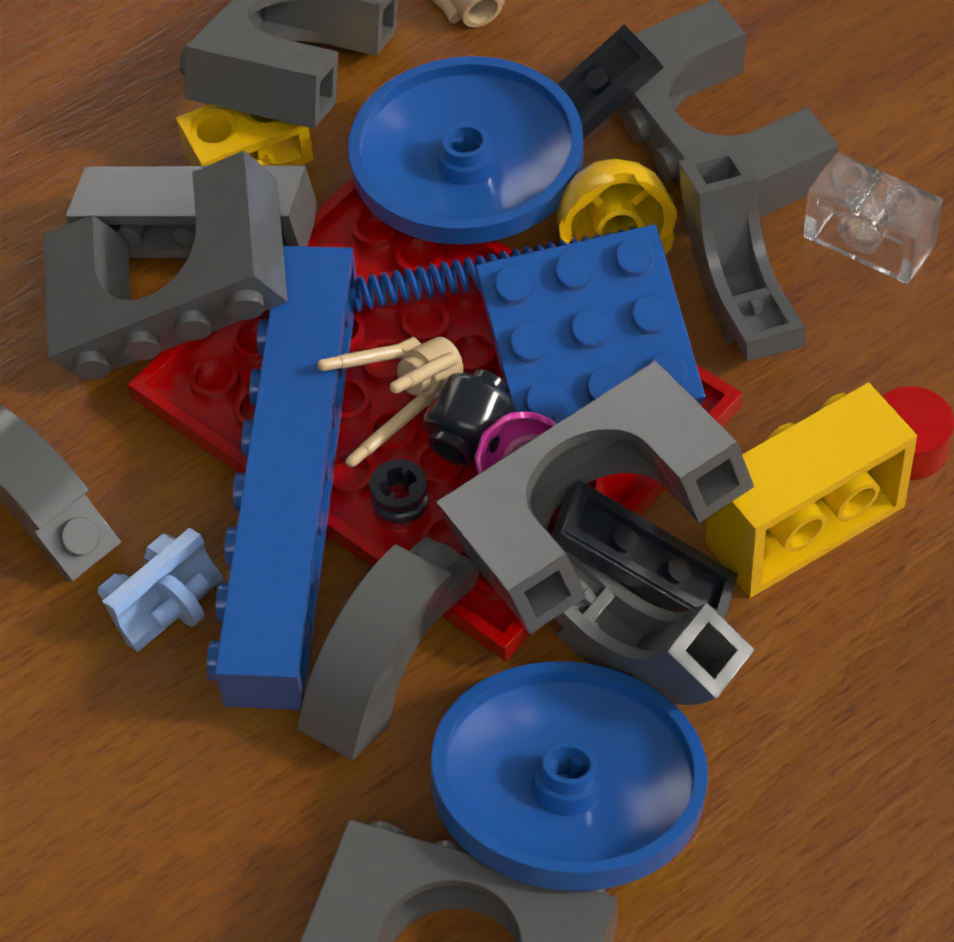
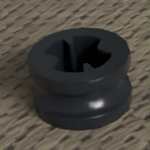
M396 459L383 463L372 473L369 482L373 510L379 518L388 523L401 525L413 522L426 511L429 502L425 473L419 465L409 460ZM403 485L405 492L409 490V496L395 499L394 492L390 493L389 488Z

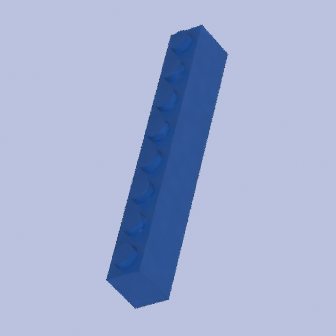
M283 246L288 302L270 309L269 319L259 320L257 347L259 355L263 356L262 368L252 369L249 386L251 406H256L254 420L244 421L241 438L242 455L244 458H248L246 473H236L233 487L235 511H240L238 526L228 527L225 537V562L227 566H231L229 583H219L216 596V617L218 622H223L220 640L210 641L207 654L208 679L210 681H217L225 707L301 710L307 688L348 369L320 371L317 368V362L321 359L350 353L355 306L352 299L356 298L357 280L353 248Z

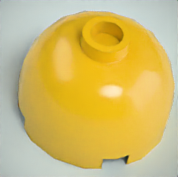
M615 158L593 162L575 174L564 189L558 209H556L559 240H563L567 244H569L572 237L580 242L584 235L593 239L596 233L605 236L608 231L615 234L619 229L628 231L631 227L637 229L655 224L665 255L672 248L675 239L673 228L676 223L675 219L677 220V209L658 176L638 162Z

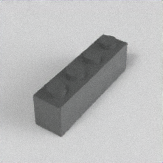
M206 166L85 167L65 217L68 224L93 214L128 240L129 258H188L196 234L192 172ZM263 166L277 178L283 246L307 247L319 206L306 166Z

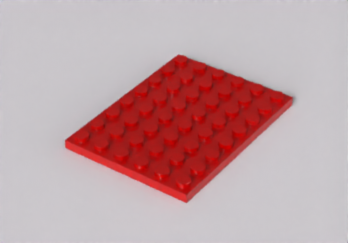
M353 178L347 181L319 207L307 247L353 248L357 278L358 276L364 278L367 288L370 274L376 276L380 286V275L382 272L388 274L392 283V273L395 269L400 272L403 278L406 267L411 269L415 276V270L418 265L422 266L427 274V268L430 263L434 264L439 272V265L442 261L446 262L451 270V263L454 259L458 260L463 268L465 257H469L474 264L478 254L486 262L490 252L498 260L501 250L505 251L509 258L512 251L497 240L476 244H444L404 234L384 223L370 211L360 198L353 183ZM469 267V291L467 293L463 291L458 272V291L455 295L451 293L446 274V294L444 297L439 295L434 276V296L432 299L427 297L422 278V298L420 301L415 299L409 280L410 301L408 304L403 301L399 285L398 303L396 306L391 303L387 287L386 305L384 308L379 305L374 290L375 306L372 310L369 309L362 292L363 308L360 312L355 309L350 353L397 345L411 337H415L421 344L436 337H445L457 348L463 362V373L474 374L476 370L481 369L489 371L503 380L480 290L478 291L474 287ZM270 309L264 311L257 318L241 320L215 330L203 339L190 340L164 350L128 383L133 400L237 473H246L248 458H244L242 455V427L245 420H254L256 406H251L250 376L252 369L262 368L263 356L259 355L257 347L258 324L260 319H269ZM400 358L350 367L347 369L326 535L372 568L395 544L409 551L426 536L438 543L452 547L457 553L469 558L458 545L437 501L477 476L476 464L474 462L472 466L462 467L445 460L431 449L428 444L430 436L424 429L423 424L424 414L428 407L423 409L355 467H348L345 463L347 456L356 450L361 443L417 397V395H412L406 390L400 393H393L390 390V384L398 379L397 366L401 361ZM697 365L706 396L701 406L724 427L742 407L743 393ZM396 459L409 460L420 466L426 476L429 496L427 509L422 516L411 523L401 525L388 523L378 517L373 510L369 486L371 475L376 468L387 461ZM634 473L608 475L586 483L639 516L666 489L655 479ZM403 485L389 488L390 493L394 492L395 499L409 496V490L405 492ZM562 503L550 520L547 531L550 535H552ZM479 572L476 586L442 615L444 619L505 662L531 635L481 572Z

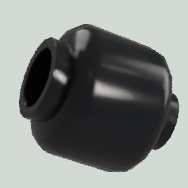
M481 369L476 370L474 374L457 372L448 376L443 381L424 414L423 424L424 429L430 436L428 444L431 449L453 464L462 467L472 466L475 462L474 456L482 433L501 416L517 412L512 399L506 394L508 390L507 384L495 374ZM498 435L489 442V451L491 453H494L499 446L500 438Z

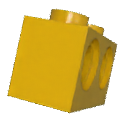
M210 104L176 117L183 153L190 166H208L243 150L262 166H301L314 161L309 127Z

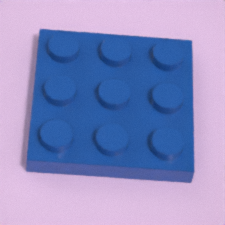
M656 224L476 265L475 275L503 380L508 386L507 395L515 404L517 412L538 413L551 418L558 424L655 360L700 405L703 404L706 396Z

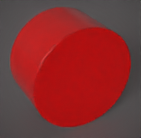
M903 386L886 392L882 397L917 434L910 480L922 479L933 475L945 464L949 454L954 429V416L949 404L937 393L917 386Z

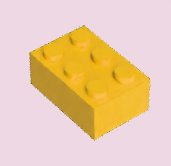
M869 382L849 394L839 393L834 395L821 406L819 411L796 424L786 423L778 427L769 435L765 442L742 454L754 487L706 518L705 545L723 566L738 574L737 584L749 598H752L904 508L917 434Z

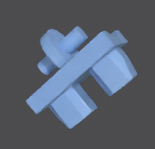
M188 528L178 538L163 533L147 546L144 556L147 564L134 575L129 577L126 574L115 573L98 587V594L125 643L136 652H139L177 618L191 627L198 624L204 618V612L198 600L223 580L220 571L213 564L205 550V542L201 534L191 528Z

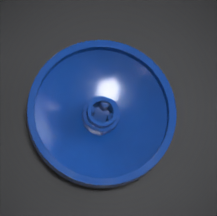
M464 56L441 59L419 65L395 76L382 85L359 110L350 131L348 152L353 183L360 198L370 211L384 223L404 234L426 241L444 244H476L518 234L540 223L558 209L564 189L575 174L582 169L584 146L582 123L578 111L568 95L555 82L540 72L516 62L492 57Z
M541 662L514 667L492 675L471 687L451 705L442 718L434 737L431 754L430 784L435 807L446 829L478 861L500 874L533 886L566 891H590L616 887L641 879L660 869L681 852L693 836L702 816L708 784V767L701 740L692 724L674 703L650 685L622 672L602 666L578 662Z

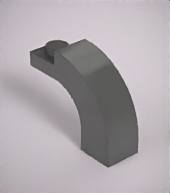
M737 146L680 160L682 200L693 255L710 308L727 344L736 342L747 362L806 346L805 326L782 291L767 255L759 217L757 177Z
M0 405V503L24 527L66 582H73L119 545L121 540L86 497L85 493L89 489L66 461L25 421Z
M427 536L409 551L395 544L386 552L355 589L330 630L309 678L297 729L353 760L389 728L397 689L411 656L431 626L476 586L480 571L469 558L457 553L452 547L438 543Z
M564 550L587 597L554 618L561 625L555 632V635L590 664L606 667L632 676L650 685L674 704L698 705L717 699L755 650L709 604L705 603L685 612L661 609L639 598L618 581Z

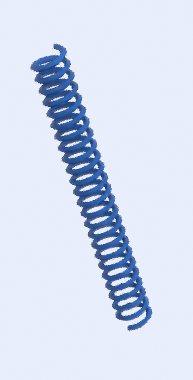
M608 231V232L606 233V235H611V234H613V233H611L610 231ZM596 233L593 238L602 237V236L599 235L598 233ZM584 235L581 241L589 240L590 238ZM572 237L569 244L576 243L579 241L576 238ZM560 240L557 247L567 245V243ZM548 242L545 249L554 248L556 246L553 243ZM539 244L534 248V252L544 250ZM527 246L522 250V255L532 253V250ZM515 248L510 253V257L521 255ZM503 250L498 255V260L509 258L508 254ZM490 252L485 262L484 258L478 254L473 264L469 257H465L463 268L460 262L454 259L451 263V270L448 264L442 261L439 265V272L436 266L430 263L427 268V274L424 268L418 265L415 270V276L412 270L406 267L403 278L400 272L395 269L392 273V283L388 274L382 272L380 275V286L376 276L370 274L368 277V288L364 278L358 276L356 280V298L352 300L355 309L360 312L363 308V292L367 307L372 310L375 306V290L379 305L384 308L386 305L387 287L391 303L396 306L398 303L399 285L403 301L408 304L410 301V280L415 299L420 301L422 298L421 278L427 297L432 299L434 296L433 276L439 295L444 297L446 294L445 274L451 293L455 295L458 291L457 272L463 291L467 293L469 291L468 267L474 287L479 291L475 275L476 265L497 261V258Z

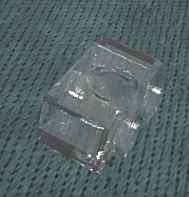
M836 152L807 192L803 237L909 284L936 245L943 198Z

